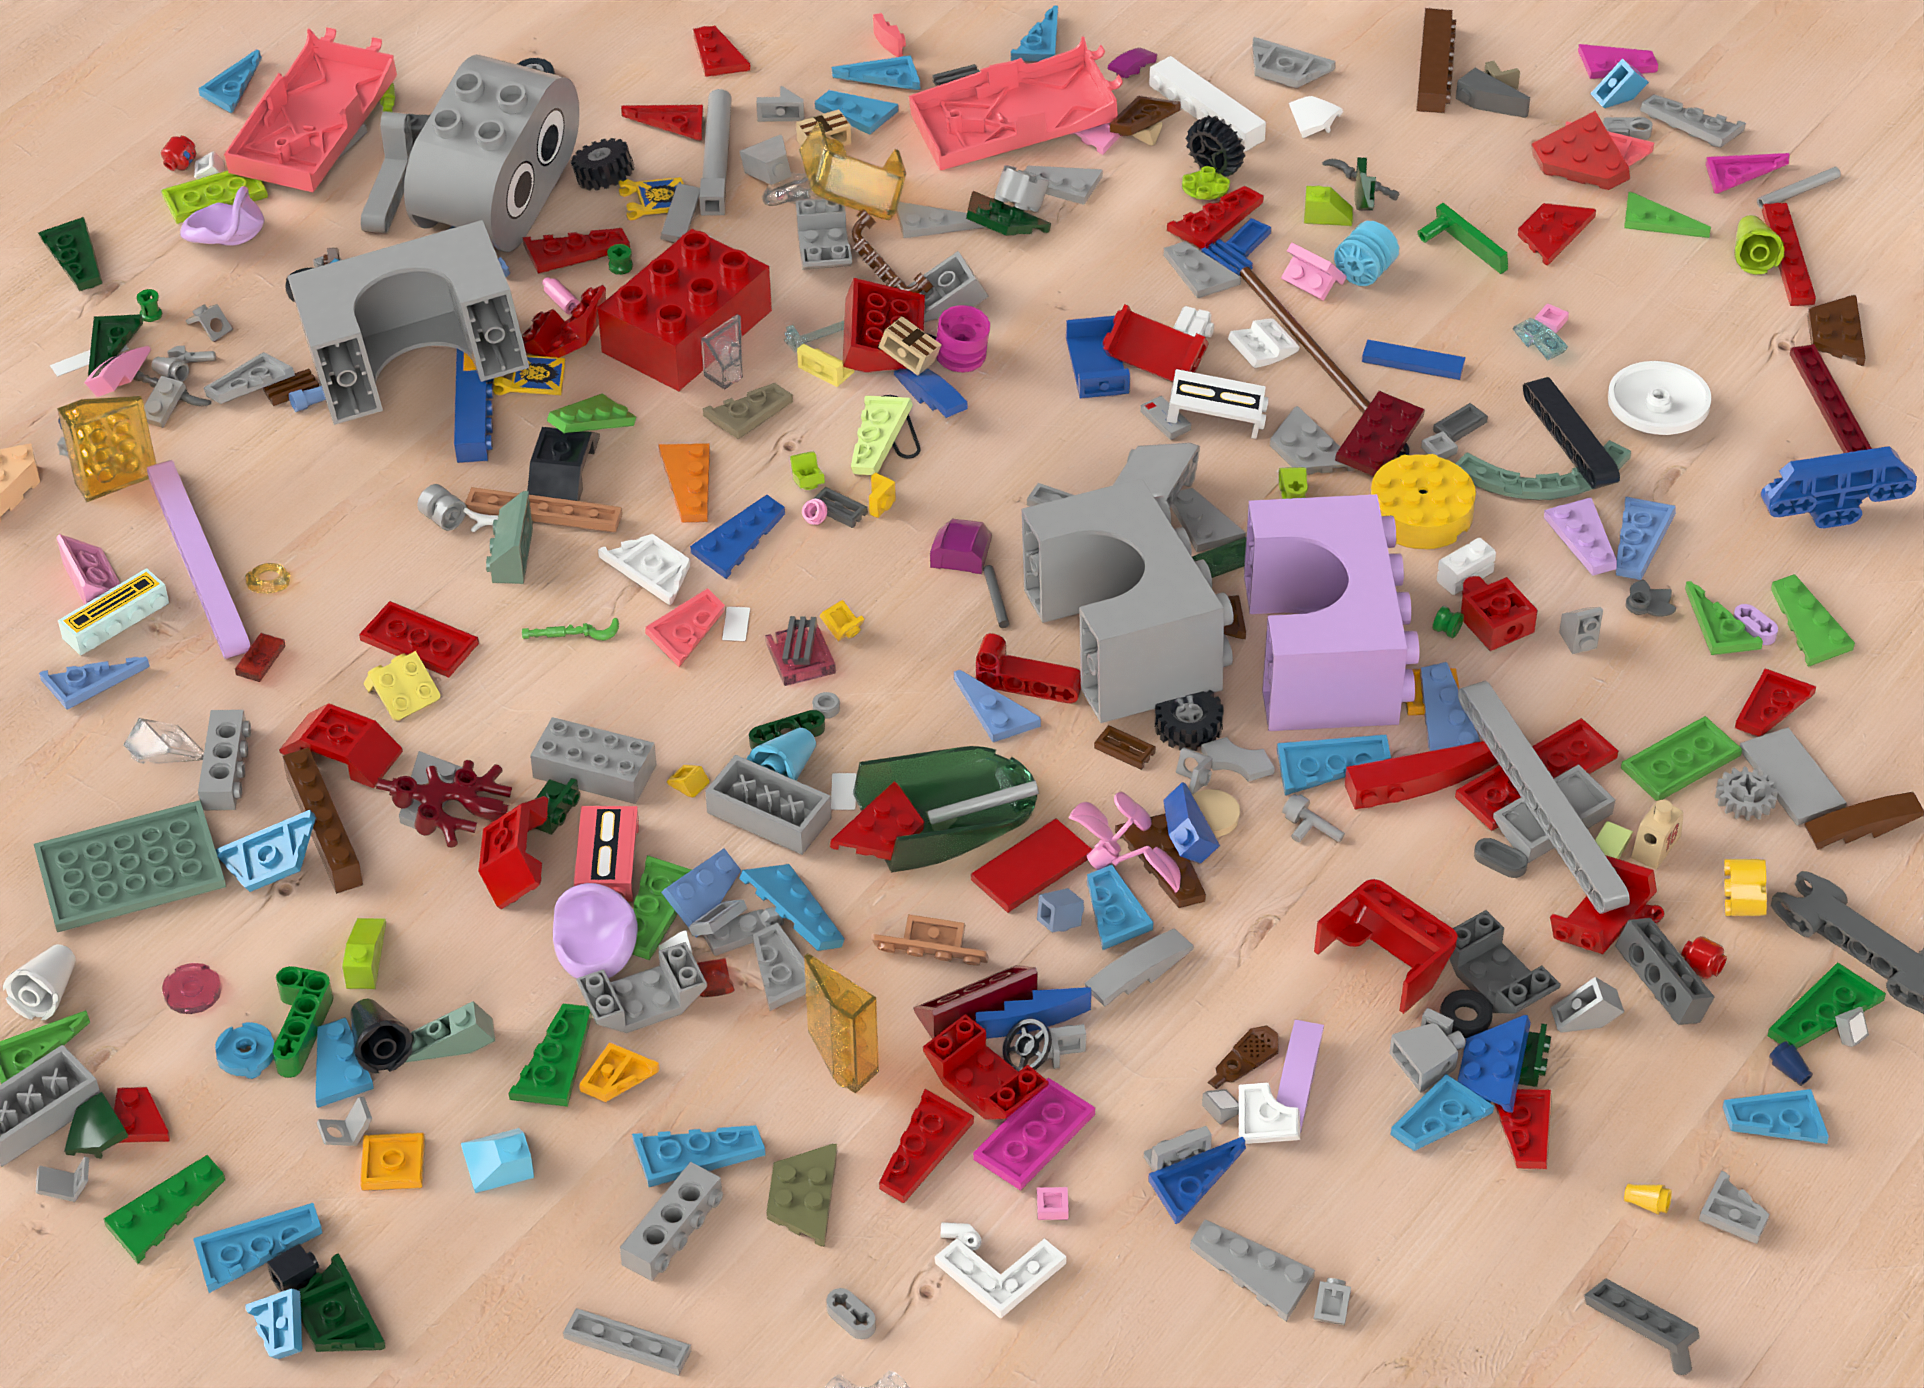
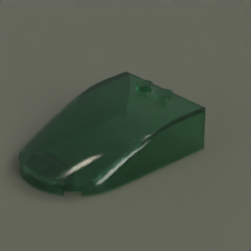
M981 746L957 747L859 762L853 789V795L862 811L889 785L896 782L924 821V828L919 834L896 837L892 859L885 860L891 873L939 864L989 843L1024 824L1032 815L1037 801V795L931 824L928 815L930 810L1035 781L1029 770L1012 756L1010 759L996 754V749Z

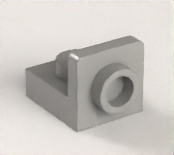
M1327 1278V1282L1320 1281L1314 1320L1345 1326L1351 1287L1345 1286V1281L1335 1278Z

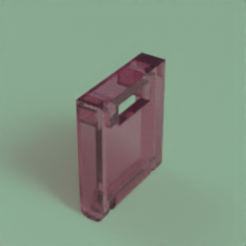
M818 624L810 665H794L792 659L788 660V664L783 663L782 657L788 629L775 632L777 644H775L771 634L765 635L766 645L784 686L836 673L835 662ZM796 627L790 658H793L798 627ZM805 627L800 658H804L808 636L807 627Z

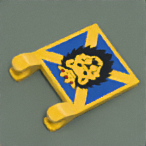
M682 178L637 182L629 179L625 181L620 180L619 186L622 187L619 189L620 196L626 197L637 191L640 204L629 202L626 205L628 211H633L626 213L628 220H636L643 215L668 213L677 184H683Z
M527 355L530 368L513 372L512 381L499 376L494 378L493 382L495 385L493 392L496 395H504L509 392L561 395L565 358Z

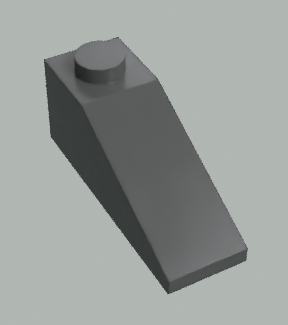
M1477 68L1468 72L1457 82L1456 99L1474 109L1522 118L1528 116L1529 96Z

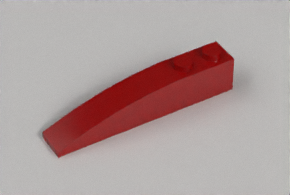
M1485 741L1346 767L1345 788L1355 810L1370 808L1387 803H1397L1442 790L1469 779L1499 762Z

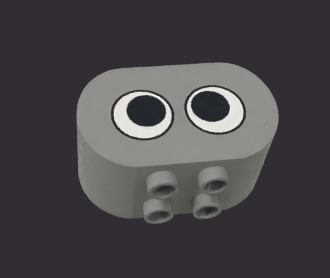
M479 54L467 58L458 68L413 145L404 183L405 207L412 223L417 227L429 229L438 222L459 227L483 220L490 240L497 249L505 252L515 250L523 242L522 237H526L572 155L579 127V99L573 82L562 76Z

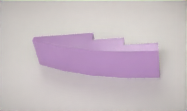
M1295 1020L1276 1101L1286 1107L1299 1109L1301 1133L1324 1025Z

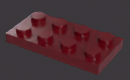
M1378 391L1337 451L1335 461L1375 476L1376 472L1383 465L1396 459L1424 417L1425 409Z

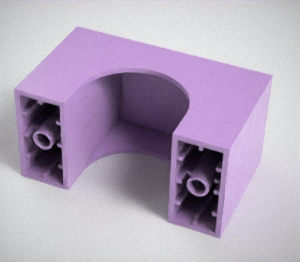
M1377 494L1249 501L1244 581L1250 614L1297 613L1270 615L1267 619L1262 694L1268 731L1399 725L1401 703L1414 701L1415 681L1413 670L1405 669L1406 664H1418L1419 639L1417 631H1404L1403 625L1411 623V599L1409 592H1396L1395 586L1403 585V559L1401 553L1389 554L1388 548H1395L1396 545L1394 516H1381Z

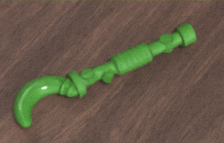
M614 618L612 624L605 630H596L595 627L587 623H583V627L577 626L576 628L571 624L567 628L565 626L547 627L546 629L536 628L534 630L522 628V638L530 639L533 636H547V638L565 637L566 634L576 635L584 633L585 637L590 635L596 640L604 641L612 638L617 633L619 621L617 618Z

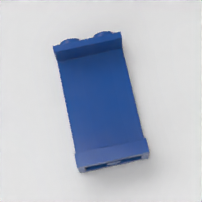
M1115 316L1066 320V342L1079 398L1129 394V369H1124L1122 361L1107 356L1103 349V340L1108 332L1111 333L1115 325L1113 323Z

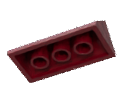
M1015 965L913 1007L933 1039L965 1014L976 1022V1012L1004 1011V1001L1032 1000V990H1037L1038 972L1036 967Z

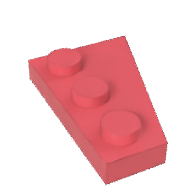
M707 588L646 626L645 633L680 667L722 615L725 605Z

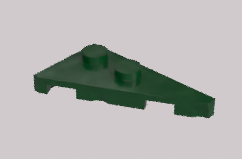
M142 314L94 316L88 377L98 366L120 353L143 325Z

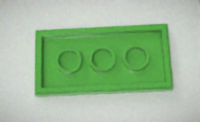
M1704 716L1624 760L1621 764V769L1654 800L1659 801L1740 757L1742 748Z

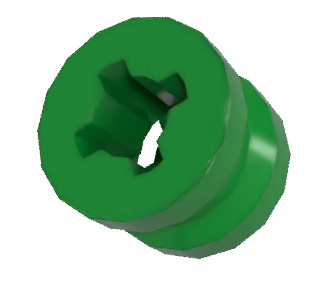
M624 244L611 246L607 251L609 270L618 275L629 273L633 268L631 248Z
M1442 606L1435 616L1432 628L1434 631L1446 632L1448 637L1455 638L1462 627L1464 614L1460 612L1453 613L1448 607Z

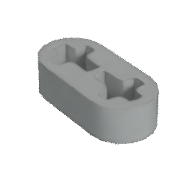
M838 1288L827 1295V1313L851 1336L856 1339H867L874 1334L876 1329L875 1314L852 1292L847 1289ZM838 1302L840 1304H843L844 1302H846V1308L842 1305H838L835 1307V1303ZM856 1319L861 1323L867 1321V1325H856Z

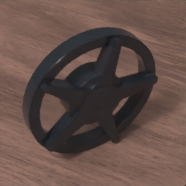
M1036 1019L1020 1021L1012 1027L1004 1040V1060L1019 1072L1027 1065L1029 1059L1036 1055L1039 1058L1029 1065L1036 1070L1045 1060H1048L1047 1057L1052 1045L1050 1030L1045 1024ZM1037 1025L1042 1030L1035 1036L1029 1034L1027 1026ZM1021 1030L1022 1035L1017 1039L1015 1046L1010 1047L1014 1036ZM1045 1037L1044 1048L1041 1052L1039 1050V1043ZM1010 1053H1017L1021 1056L1019 1067L1012 1063Z

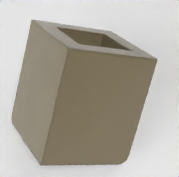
M1495 61L1485 62L1484 72L1514 89H1518L1520 78L1518 68L1501 71Z

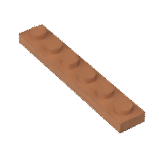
M471 487L465 505L473 512L485 515H499L500 508L520 493ZM529 495L532 521L616 532L623 515L622 507Z

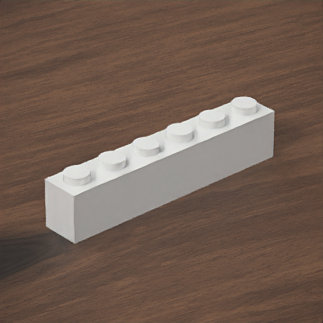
M1172 56L1150 67L1149 86L1169 100L1181 101V108L1196 119H1201L1208 115L1211 117L1217 116L1219 120L1224 119L1227 125L1231 124L1232 129L1238 131L1237 136L1243 139L1241 141V144L1245 147L1243 152L1265 141L1266 122Z

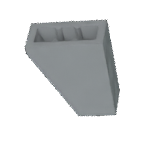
M782 135L775 136L740 151L746 174L770 185L792 177Z

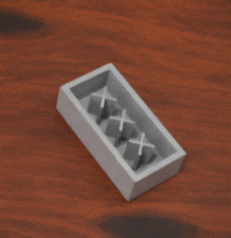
M554 717L549 721L530 755L533 778L547 782L550 779L567 785L570 779L574 778L578 781L579 790L633 804L637 803L656 767L655 744L653 742Z
M735 755L705 790L708 814L802 855L832 818L830 795L738 755Z
M64 1045L59 1046L0 1085L1 1167L73 1120L76 1108L100 1093L97 1079Z

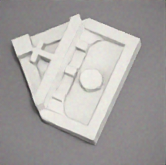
M1313 96L1304 97L1289 103L1303 138L1323 129L1329 133L1331 131L1330 125L1336 116L1340 117L1343 113L1342 108Z

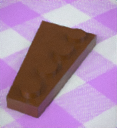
M1166 814L1150 817L1151 827L1146 831H1142L1132 823L1120 837V839L1123 838L1127 842L1128 849L1131 852L1145 846L1151 847L1152 850L1158 847L1167 853L1177 864L1181 879L1179 890L1175 893L1169 883L1148 862L1144 853L1138 855L1144 863V868L1149 874H1154L1159 880V886L1175 905L1181 908L1205 902L1206 893L1191 861L1179 855L1169 836ZM1125 823L1115 825V833H1117L1125 825Z

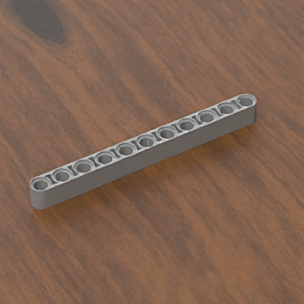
M1488 681L1460 688L1458 697L1463 710L1595 909L1602 914L1628 905L1630 898L1625 884Z

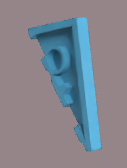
M256 49L198 88L199 95L232 113L262 60L260 51Z

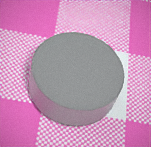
M823 692L813 698V710L820 711L825 718H832L839 713L840 700L837 695Z

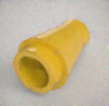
M1627 1184L1624 1201L1659 1215L1660 1212H1668L1671 1204L1672 1190L1665 1188V1185Z

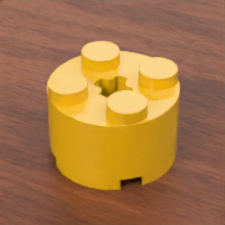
M1724 859V875L1730 876V879H1724L1725 897H1730V899H1725V916L1766 915V860Z

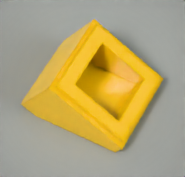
M683 765L666 782L669 786L686 796L694 798L709 784V779L702 766Z

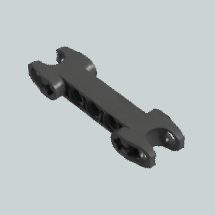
M1801 871L1797 875L1794 884L1804 897L1797 898L1785 892H1777L1772 897L1771 907L1792 930L1804 937H1811L1814 933H1819L1887 979V991L1894 999L1924 1014V948L1918 953L1846 906L1848 898L1840 887L1811 872ZM1805 881L1809 882L1812 888L1807 886ZM1781 902H1782L1790 911L1786 910V909L1781 905Z

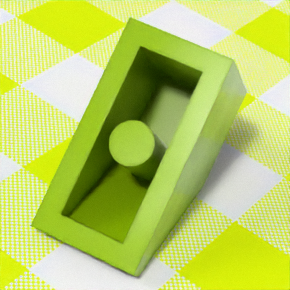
M1306 186L1304 223L1352 226L1353 207L1331 187Z

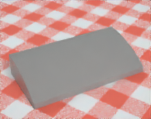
M1580 765L1554 778L1587 829L1613 814L1616 800ZM1522 797L1494 813L1493 818L1514 849L1525 854L1528 863L1555 848Z

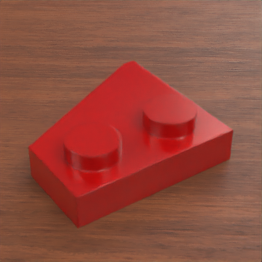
M117 1088L114 1112L128 1134V1138L119 1143L170 1142L168 1129L148 1088Z

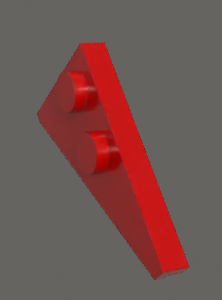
M621 105L622 117L692 139L702 140L703 105Z

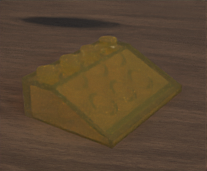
M141 396L81 399L57 408L75 485L86 502L149 479L147 467L155 465L156 459Z
M807 953L804 956L808 1032L836 1083L856 1094L879 1072L876 997Z

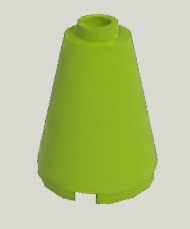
M1755 215L1745 216L1739 221L1734 254L1736 262L1741 269L1755 275L1765 274L1774 266L1776 268L1784 257V246L1779 235Z

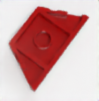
M1543 203L1518 228V237L1529 245L1533 253L1538 252L1543 257L1542 262L1548 266L1595 218L1596 209Z
M893 782L831 839L830 848L839 850V846L855 848V854L873 855L880 859L892 860L923 830L924 821L898 783Z

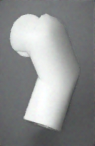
M941 1222V1238L959 1239L972 1251L980 1247L981 1237L970 1224Z

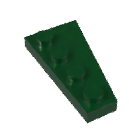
M84 217L38 232L42 242L79 292L103 284Z

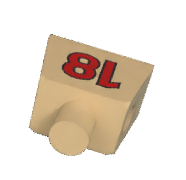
M1668 800L1656 801L1639 826L1631 858L1657 870L1681 837L1684 812L1672 806V803ZM1656 837V844H1650L1651 840L1655 841Z

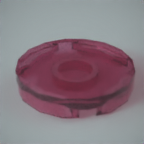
M189 963L175 968V972L170 976L168 974L162 985L165 1003L170 1009L181 1014H195L207 1010L216 1003L222 990L218 973L202 963Z

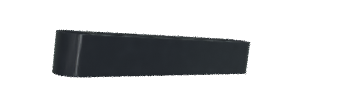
M1544 377L1524 383L1523 394L1527 404L1590 487L1597 489L1618 483L1620 481V473L1617 464L1551 378Z

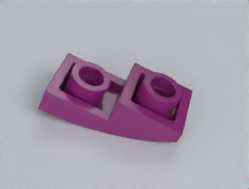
M1141 47L1135 48L1115 58L1108 65L1107 70L1115 72L1116 76L1120 75L1121 78H1129L1130 75L1140 74V68L1146 67V64L1156 63L1157 54Z

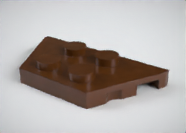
M1851 295L1809 308L1807 318L1811 344H1815L1820 352L1829 353L1842 359L1843 355L1857 359V365L1864 366L1866 357L1857 296Z

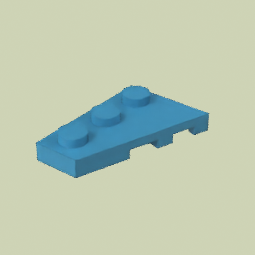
M343 1018L318 1026L315 1099L317 1108L374 1089L369 1072L362 1068L355 1057L353 1034L347 1019Z

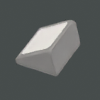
M1862 1007L1835 1016L1843 1045L1856 1046L1869 1036Z
M1227 1089L1203 1093L1202 1106L1220 1125L1239 1114V1102Z

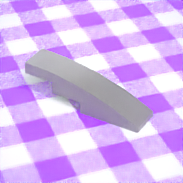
M1174 928L1130 950L1084 983L1085 987H1091V995L1105 1007L1121 993L1125 992L1129 995L1146 980L1150 983L1154 982L1192 951L1194 945Z

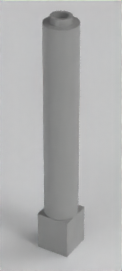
M723 89L713 90L708 97L703 175L700 184L701 215H725V188L732 97L729 92Z

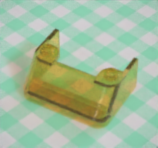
M818 121L799 149L811 190L823 199L858 211L864 209L869 215L884 220H891L897 211L906 178V170L899 150L894 149L882 168L850 157L846 154L842 142L826 137L823 124Z

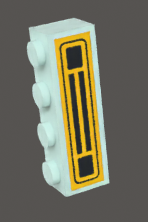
M147 568L59 619L58 623L62 639L80 656L169 604L165 584Z

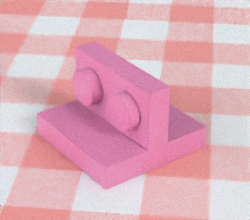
M1294 243L1290 244L1287 252L1293 258L1281 277L1284 281L1322 301L1325 300L1334 282L1343 285L1347 276L1331 262Z

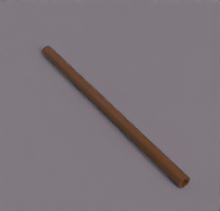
M1244 267L1240 271V276L1357 408L1364 413L1370 404L1366 397L1249 267Z

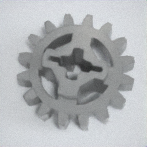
M1743 767L1742 772L1732 768L1731 774L1724 772L1722 779H1718L1715 798L1719 799L1718 806H1726V814L1734 812L1736 819L1740 815H1744L1746 821H1749L1750 817L1754 815L1759 820L1762 813L1769 815L1771 808H1775L1778 789L1774 788L1775 781H1767L1768 774L1760 776L1756 768L1753 772H1748L1747 767Z

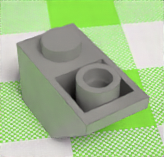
M1587 607L1562 613L1559 633L1572 654L1597 648L1603 615L1601 607Z

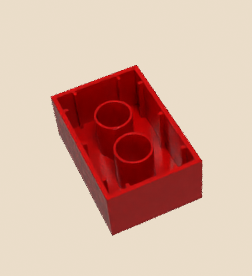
M690 229L597 307L601 351L609 357L679 392L772 311L769 265L748 256L742 250L734 249L709 237L705 232Z

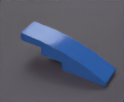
M908 368L894 371V376L919 404L925 402L932 411L938 409L945 418L968 409V401L941 376L927 368L918 376Z
M1091 987L1032 990V1000L1004 1001V1011L976 1012V1023L986 1030V1039L1006 1037L1013 1026L1026 1019H1036L1047 1027L1062 1023L1091 1010ZM1037 1025L1027 1026L1029 1032L1041 1029Z

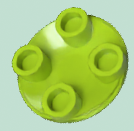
M1205 166L1201 171L1184 175L1182 177V188L1191 197L1210 200L1224 196L1229 191L1230 180L1216 173L1215 168Z

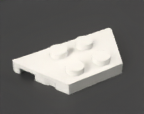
M654 534L640 537L637 540L621 542L620 548L607 551L606 547L598 549L599 558L668 605L673 604L690 568V559Z

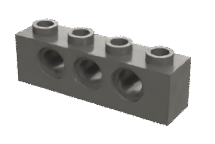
M1651 918L1628 920L1615 947L1678 1025L1700 1023L1715 996Z

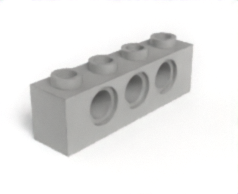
M244 710L210 711L198 795L203 810H235L237 799L242 797L240 778L245 777L243 757L248 756L246 737L251 736V723L246 721Z
M690 1162L620 1246L622 1266L650 1281H653L659 1272H664L677 1250L681 1251L685 1247L690 1234L702 1226L708 1212L720 1204L723 1197L721 1177Z

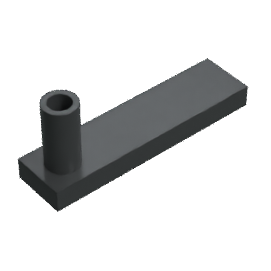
M1606 1278L1584 1295L1586 1305L1668 1349L1674 1373L1686 1375L1691 1372L1692 1364L1688 1347L1700 1338L1697 1327Z

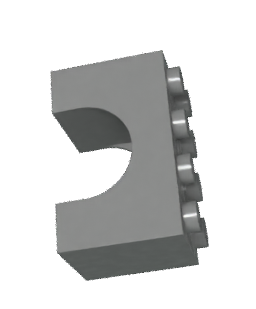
M483 220L287 276L310 354L334 425L383 411L376 387L378 375L391 360L416 348L448 346L462 350L472 359L481 382L530 368L511 291Z
M1140 478L1022 509L1024 591L1042 623L1079 614L1081 690L1100 723L1155 709L1157 703L1185 697L1201 691L1207 693L1211 690L1215 693L1223 690V667L1230 666L1233 662L1231 646L1224 635V626L1233 623L1232 606L1226 593L1215 594L1212 590V577L1207 563L1203 559L1194 561L1191 557V543L1186 530L1183 527L1176 529L1172 527L1169 505L1164 496L1153 497L1143 479Z

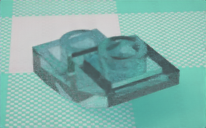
M1529 318L1512 328L1527 347L1535 345L1548 361L1564 353L1568 348L1566 343L1555 332L1535 319Z

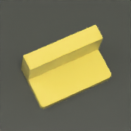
M804 343L797 348L798 368L836 387L855 372L853 369L843 367L842 360L818 348L814 349Z

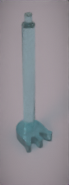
M844 321L801 336L794 325L787 326V331L784 332L787 338L784 339V342L796 353L797 348L803 343L805 344L844 330Z

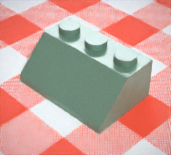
M522 491L500 508L498 520L493 521V535H495V538H490V554L492 555L487 556L486 570L491 572L492 583L524 584L533 532L529 491Z

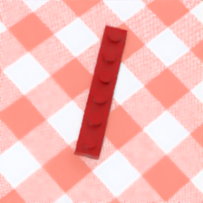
M1763 204L1762 213L1766 225L1779 235L1783 242L1784 257L1778 267L1790 306L1815 305V292L1788 204Z

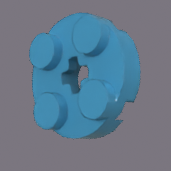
M252 1022L242 1023V1027L234 1030L233 1027H230L223 1031L215 1044L218 1066L231 1075L245 1076L250 1079L258 1077L262 1070L266 1069L274 1059L273 1046L275 1042L270 1031L265 1026ZM247 1046H251V1050L248 1052L242 1053L239 1050L240 1048L246 1049Z

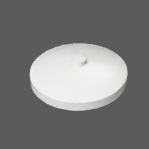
M1646 361L1627 366L1612 378L1608 391V404L1613 414L1631 428L1650 434L1671 435L1689 431L1706 419L1711 405V392L1707 383L1698 374L1686 367L1663 361Z

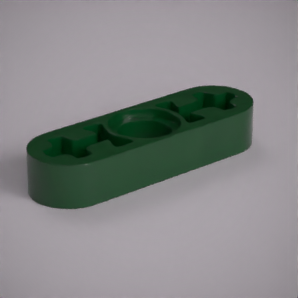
M809 710L756 726L749 732V746L753 749L758 745L783 735L780 733L782 729L790 728L795 730L799 726L810 731L814 737H818L825 731V717L820 711Z

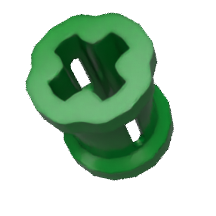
M153 289L140 291L136 299L141 306L140 314H142L143 321L154 322L162 317V310L158 306V292Z

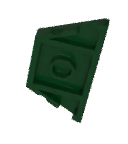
M976 191L971 193L966 219L1006 236L1032 234L1033 228L1039 229L1043 233L1050 232L1051 223Z
M335 1254L331 1258L332 1263L322 1273L317 1272L310 1279L309 1284L299 1290L301 1322L316 1352L385 1349L384 1339L340 1254Z

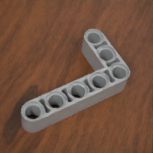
M383 112L381 134L385 159L361 215L362 231L387 233L404 194L405 174L413 148L410 118L405 113Z

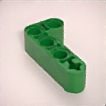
M294 966L284 967L276 975L281 1001L292 1005L273 1046L277 1072L285 1078L295 1077L303 1070L316 1041L318 1026L323 1025L333 1003L331 983L326 973Z

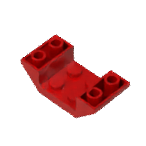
M601 285L594 289L590 287L585 290L581 295L582 300L572 309V316L566 321L563 320L554 308L545 313L543 311L537 313L531 320L533 322L531 327L522 334L526 353L536 356L560 358L586 346L599 325L597 307L606 300V287Z
M330 703L308 713L279 749L281 754L286 755L309 748L311 752L347 764L350 780L371 788H375L378 778H383L403 752L402 747L376 720Z
M545 796L521 803L483 828L478 872L499 909H503L509 904L516 902L526 893L535 890L541 883L542 862L526 852L527 833L547 820L548 798Z
M966 1014L923 1046V1052L942 1084L985 1120L1006 1119L1049 1085V1081L1029 1065H1026L1018 1072L987 1047L986 1030Z

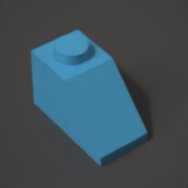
M1621 59L1590 94L1603 108H1608L1633 100L1649 81L1635 67Z

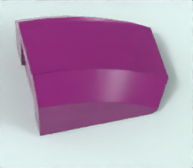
M952 518L939 529L930 551V568H944L982 574L992 539L991 532L983 522Z

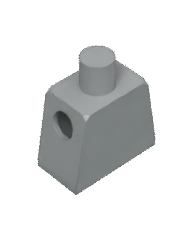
M1431 1023L1393 1034L1391 1036L1390 1055L1418 1091L1422 1092L1438 1082L1446 1074L1448 1075L1455 1070L1458 1058L1457 1050L1464 1048L1466 1043L1461 1032L1455 1031L1446 1036L1437 1024Z

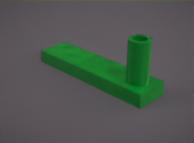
M1444 202L1436 207L1437 218L1417 232L1421 241L1426 243L1445 230L1499 274H1503L1508 270V253Z

